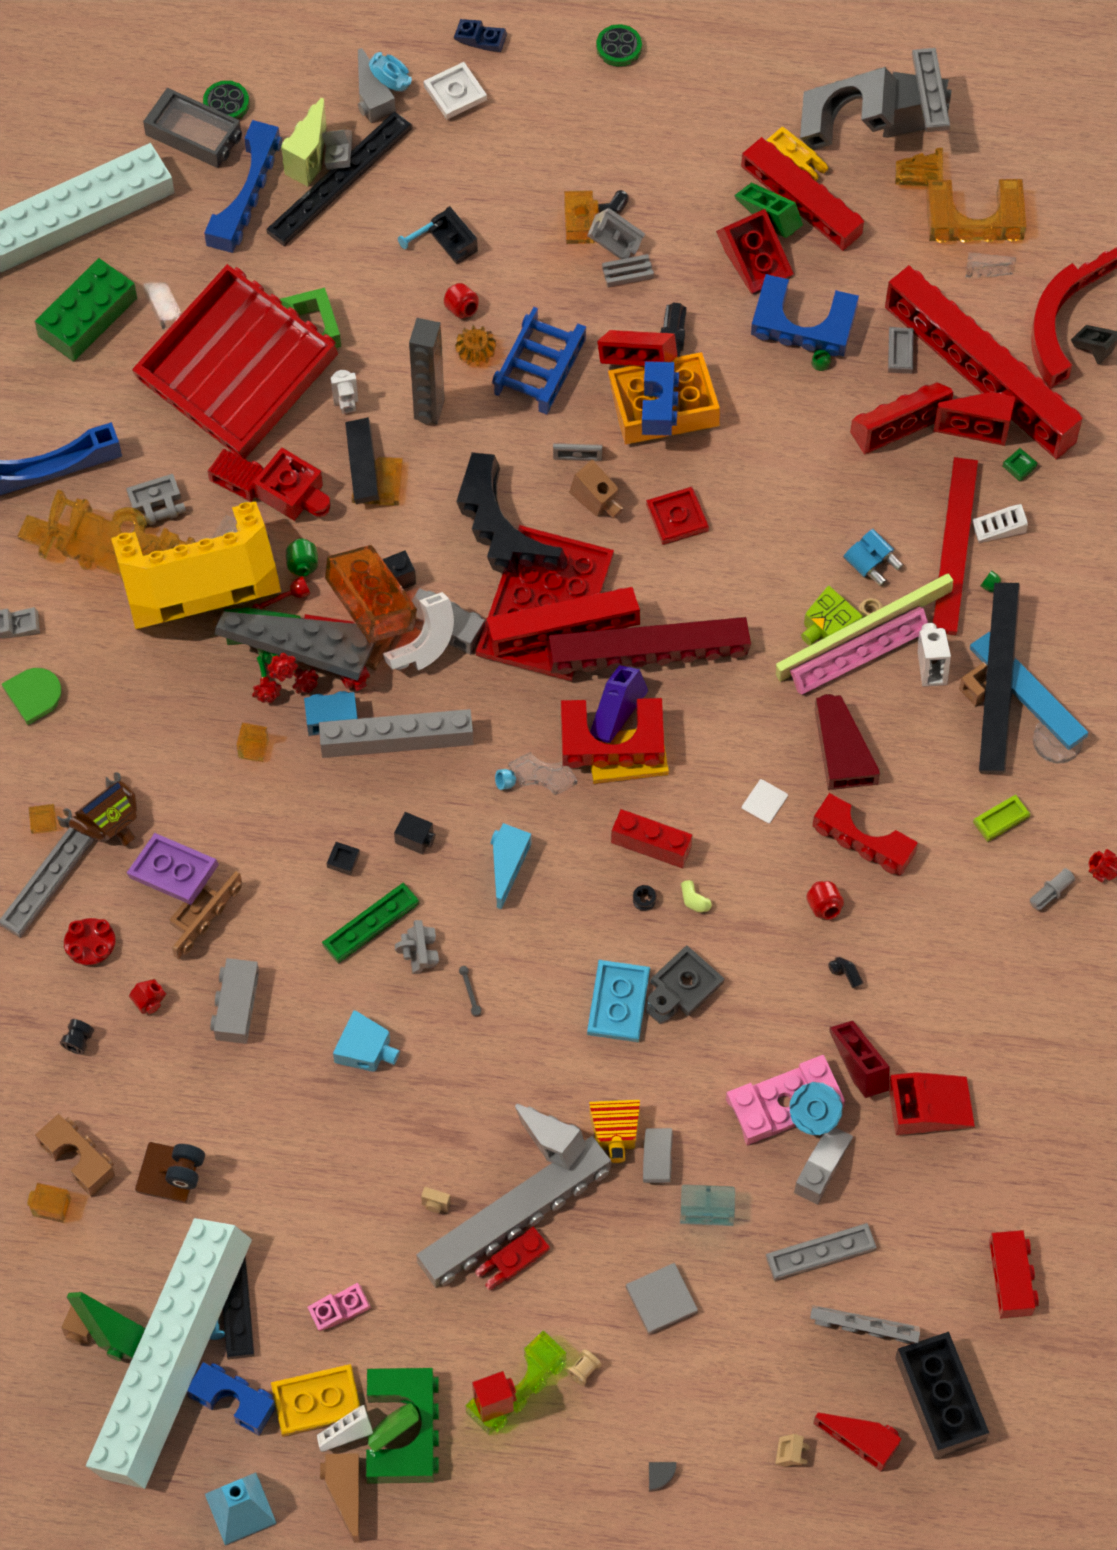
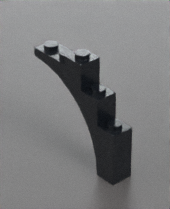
M472 452L456 502L462 515L471 518L475 517L472 532L477 542L490 545L487 559L492 569L500 573H516L518 564L525 567H545L550 570H555L556 568L566 569L568 560L563 548L545 545L528 538L515 529L503 516L497 494L500 466L495 455Z

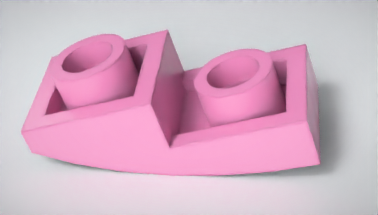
M356 1283L334 1296L329 1294L308 1306V1309L318 1330L322 1331L371 1309V1306L361 1285Z

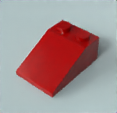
M766 209L716 231L726 255L751 294L762 289L766 274L780 278L794 275Z
M987 392L939 402L933 432L1005 446L1015 396H1010L1004 392Z

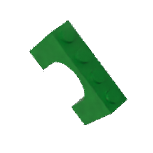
M433 1368L367 1369L368 1403H411L418 1411L422 1421L418 1436L409 1445L399 1449H380L377 1452H373L372 1449H366L367 1484L434 1483V1474H439V1457H434V1447H439V1430H434V1420H439V1403H434V1393H439V1376L434 1377Z

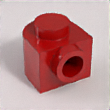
M155 979L137 983L129 994V998L142 1014L156 1012L161 1006V1001L166 996L165 991Z

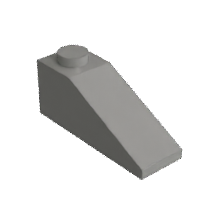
M360 48L358 49L360 98L358 108L363 116L366 115L372 123L392 114L394 111L396 112L395 98L388 87L373 75L369 67L370 59L364 50Z
M836 1127L830 1132L824 1133L796 1181L794 1193L818 1205L853 1136Z

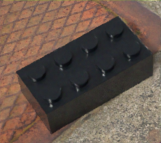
M946 1332L918 1343L898 1348L895 1359L934 1458L937 1459L986 1442L989 1430L950 1333Z

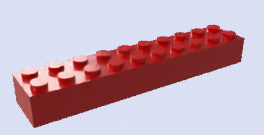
M908 265L888 282L885 308L907 328H913V333L980 393L1004 392L1010 396H1015L1011 420L1057 460L1077 443L1083 419L1078 410L1071 408L1057 392L1049 389L1040 377L1033 375L1023 362L1016 360L1006 347L999 345L988 331L982 330L971 316H966L954 301H949L937 286L931 285L920 271L914 270Z

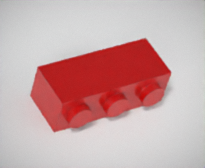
M609 330L597 341L600 364L645 366V361L672 362L678 356L674 333Z
M620 809L611 830L612 844L682 869L692 847L693 834Z
M1024 1230L991 1233L989 1246L1000 1319L1032 1316L1035 1307L1039 1306L1037 1290L1033 1291L1031 1281L1035 1280L1033 1264L1029 1265L1028 1255H1031L1030 1240L1025 1239Z

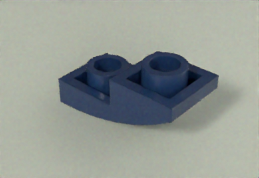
M460 19L454 39L478 49L501 52L507 32L505 28L484 27L480 20Z

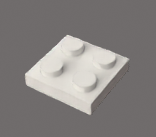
M464 62L424 80V88L446 120L487 101V94Z

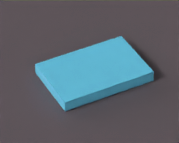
M604 960L598 961L587 1035L639 1042L650 967Z

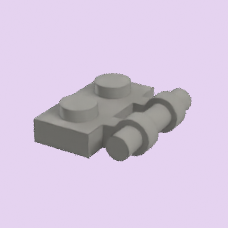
M173 474L126 488L134 513L143 510L145 512V515L136 517L139 527L147 524L152 526L156 524V521L169 517L174 519L178 517V514L186 512L184 503L173 504V501L181 499ZM162 504L166 505L165 509L152 511L153 507Z

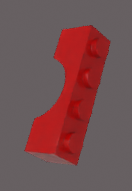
M830 792L813 818L812 827L819 834L830 836L846 849L851 848L855 850L863 859L878 863L890 874L895 873L901 876L917 850L918 842L897 830L880 837L862 833L856 828L851 819V804Z

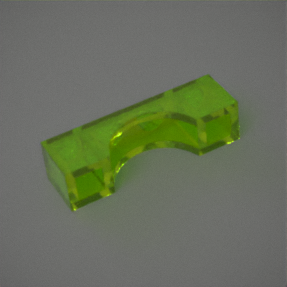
M544 1330L524 1348V1357L528 1368L523 1380L515 1386V1396L517 1401L513 1402V1412L515 1413L520 1412L528 1402L526 1399L533 1392L538 1394L546 1386V1379L552 1374H559L566 1366V1351ZM472 1398L465 1405L466 1413L488 1435L494 1430L499 1432L507 1424L508 1420L506 1418L513 1413L510 1412L482 1422L474 1399Z

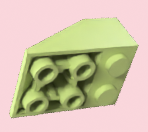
M320 98L316 105L313 104L310 107L307 116L303 121L297 123L293 134L289 138L287 137L281 146L285 175L307 187L319 174L322 167L325 143L322 133L326 132L327 127L323 98Z

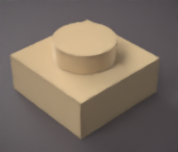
M424 1187L421 1195L422 1205L434 1213H440V1211L447 1213L451 1204L450 1194Z

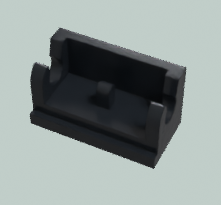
M451 206L432 218L431 222L434 225L429 228V232L456 264L478 252L477 237Z

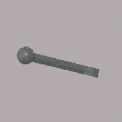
M461 966L459 973L463 976L471 1001V1014L474 1017H478L481 1015V1008L477 1006L468 977L469 969L466 966Z

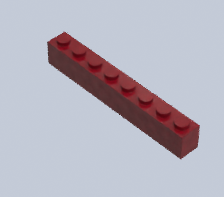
M739 617L549 635L547 650L551 673L565 675L572 671L580 670L584 672H593L601 668L616 670L619 665L638 668L654 663L667 665L675 661L690 663L696 659L717 660L720 657L727 656L740 658L748 655L751 639L747 618Z

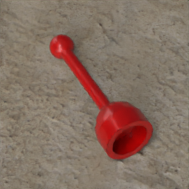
M303 576L291 583L289 591L261 604L256 603L252 608L262 610V608L290 595L302 598L311 593Z

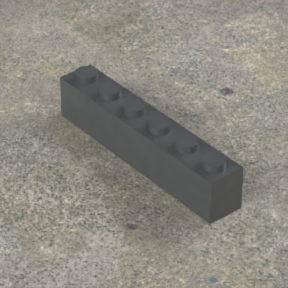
M416 318L409 341L414 419L425 424H438L445 401L441 323Z

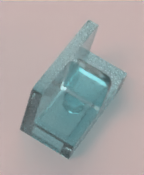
M682 1185L680 1224L734 1225L735 1187Z

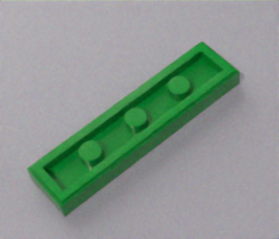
M403 882L322 941V946L339 964L419 905V899Z

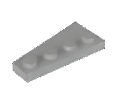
M812 1305L810 1318L815 1319V1324L831 1327L832 1323L841 1325L842 1330L858 1332L859 1329L868 1331V1335L884 1338V1336H889L905 1343H918L919 1326Z

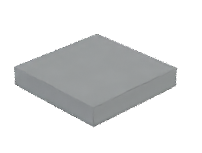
M675 1263L626 1284V1289L648 1334H652L698 1313V1309Z

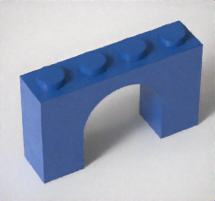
M766 274L752 321L751 335L761 340L770 339L787 346L796 345L808 351L825 350L830 356L839 355L844 357L858 308L859 295L836 290L827 318L819 325L800 327L790 322L783 312L788 293L789 279Z

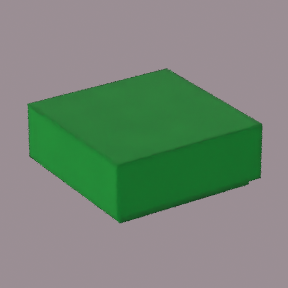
M1019 448L1003 462L1002 467L1018 481H1021L1037 467L1038 463Z

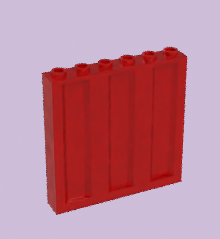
M226 264L135 365L132 371L137 380L228 450L236 451L243 459H246L336 358L338 352L335 347L336 342L329 335H321L317 332L318 329L313 323L308 320L306 322L301 320L300 315L293 308H285L281 305L282 301L274 294L269 296L257 281H249L241 269L238 267L233 269Z

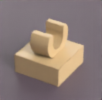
M797 1434L779 1437L775 1464L783 1467L807 1464L808 1460L801 1458V1452L810 1448L808 1444L803 1443L804 1437Z

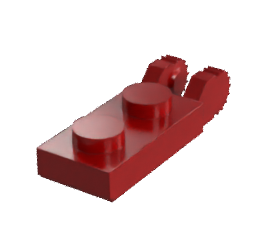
M533 1226L493 1255L491 1260L478 1267L475 1274L478 1277H482L496 1267L500 1273L490 1278L485 1284L488 1290H492L503 1281L510 1280L548 1252L550 1246Z

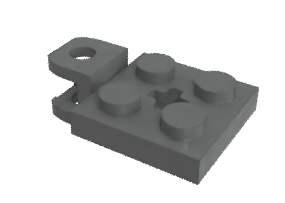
M686 945L651 978L650 983L656 989L648 997L646 1012L659 1024L667 1022L678 1012V1009L689 1016L724 983L725 978ZM683 976L685 978L692 977V985L682 984L683 980L681 978Z

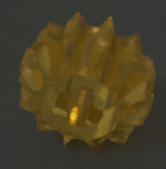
M473 324L471 330L464 328L462 334H458L455 350L460 361L466 360L468 366L475 362L479 366L480 361L488 363L489 357H494L496 340L493 338L491 331L485 332L484 326L476 329Z

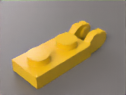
M781 127L766 140L773 143L783 155L789 156L800 169L806 170L815 181L819 177L809 166L810 163H812L817 171L823 174L828 171L827 164L816 155V152L786 128Z

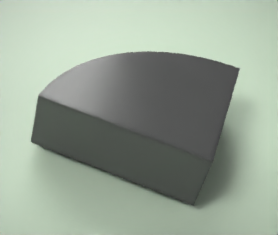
M649 1462V1492L660 1490L671 1481L676 1471L677 1462Z

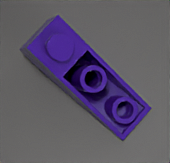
M619 665L606 682L590 730L591 735L598 741L611 743L636 709L637 699L644 698L647 694L648 688L640 669Z

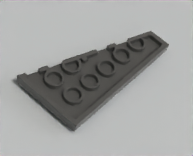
M224 612L216 626L215 635L277 655L286 653L288 656H294L296 661L358 680L379 638L382 626Z

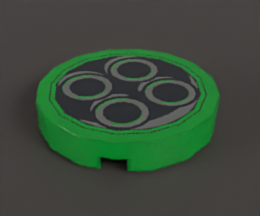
M623 24L611 25L604 28L597 37V54L608 65L616 67L627 66L632 61H636L641 54V37L630 26Z
M222 80L207 88L203 95V104L237 119L240 116L242 118L249 109V95L240 83Z

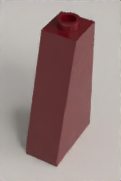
M825 694L816 698L814 709L828 790L878 785L880 777L879 768L842 696Z

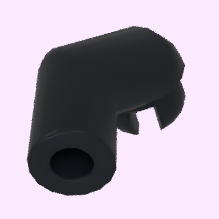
M835 957V960L829 962L828 967L831 973L837 974L841 972L845 974L852 988L863 984V980L853 962L842 957Z

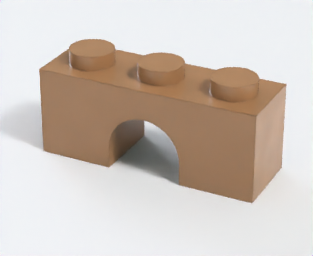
M58 1113L35 1134L37 1142L55 1161L62 1155L70 1152L80 1155L79 1163L70 1171L73 1179L92 1197L115 1176L112 1168L114 1163L105 1153L100 1155L94 1149L96 1145L87 1135L82 1137L77 1132V1125L69 1117L64 1119Z

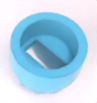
M500 769L496 771L495 783L499 790L509 789L516 784V776H514L512 770Z

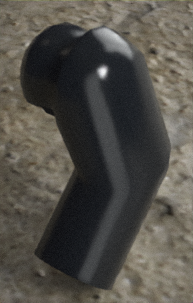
M618 190L610 203L598 204V212L600 213L610 208L617 214L621 213L628 203V194L624 190Z

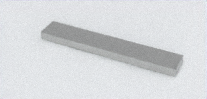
M69 827L1 917L0 926L21 938L94 839Z

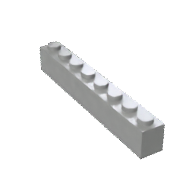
M591 1136L585 1140L586 1148L569 1169L551 1163L416 1254L418 1265L434 1287L437 1288L441 1284L443 1286L448 1285L456 1278L457 1273L463 1269L468 1271L478 1263L479 1258L485 1254L490 1256L500 1248L501 1243L507 1239L512 1241L522 1233L523 1228L529 1224L534 1226L544 1218L545 1213L551 1209L553 1211L560 1209L566 1203V1199L573 1194L575 1196L582 1194L588 1188L587 1185L594 1180L598 1182L604 1179L611 1169V1160L594 1137Z

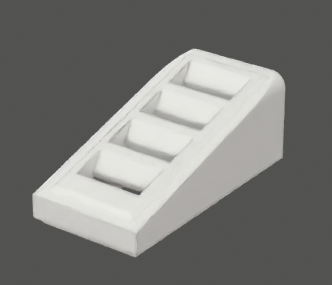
M1021 504L972 520L979 543L1026 533L1028 526ZM1003 520L1007 521L1008 526H1004ZM993 522L997 523V530L994 529ZM982 525H987L988 533L984 532Z
M362 1405L317 1435L321 1452L373 1434L365 1406Z

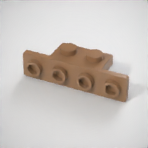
M235 871L218 892L205 884L192 905L184 902L169 919L172 926L183 932V935L172 947L174 957L180 959L183 954H188L194 946L195 939L199 935L206 933L210 926V921L215 915L219 916L224 911L229 898L239 893L242 888V879L239 872Z

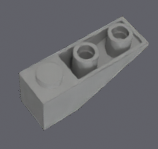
M520 1104L515 1105L522 1125L546 1160L569 1169L586 1148L582 1131L573 1124L567 1125L560 1122L554 1116L543 1115L532 1107H524Z

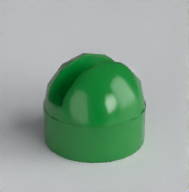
M825 350L816 351L812 356V367L817 371L827 370L831 364L830 354Z
M991 570L980 587L988 592H994V583H1001V578Z

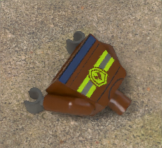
M115 772V781H111L106 777V789L74 813L76 816L73 817L71 810L65 808L63 812L67 818L62 819L57 816L59 825L63 828L70 827L85 836L104 842L115 835L121 844L126 846L136 838L127 826L137 818L136 794L121 781V775Z

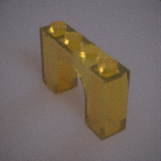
M999 179L996 192L998 210L992 216L985 219L968 218L956 209L953 202L952 180H928L926 201L929 241L969 242L984 240L992 242L995 240H1024L1027 226L1023 179Z

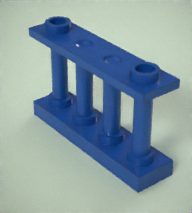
M533 307L530 314L524 316L521 326L522 330L501 370L495 372L492 384H494V395L497 396L500 395L503 387L506 386L536 398L539 412L548 415L586 341V326L577 323L574 331H564L538 321V308ZM533 330H537L566 341L565 344L567 345L564 350L560 349L558 351L531 341L529 337ZM525 348L554 359L557 364L554 369L548 370L519 359ZM515 367L546 379L547 383L544 388L538 389L509 378Z

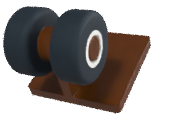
M149 1142L135 1191L140 1194L186 1203L190 1190L197 1186L199 1175L196 1173V1169L203 1164L205 1152L189 1144H176L172 1147Z

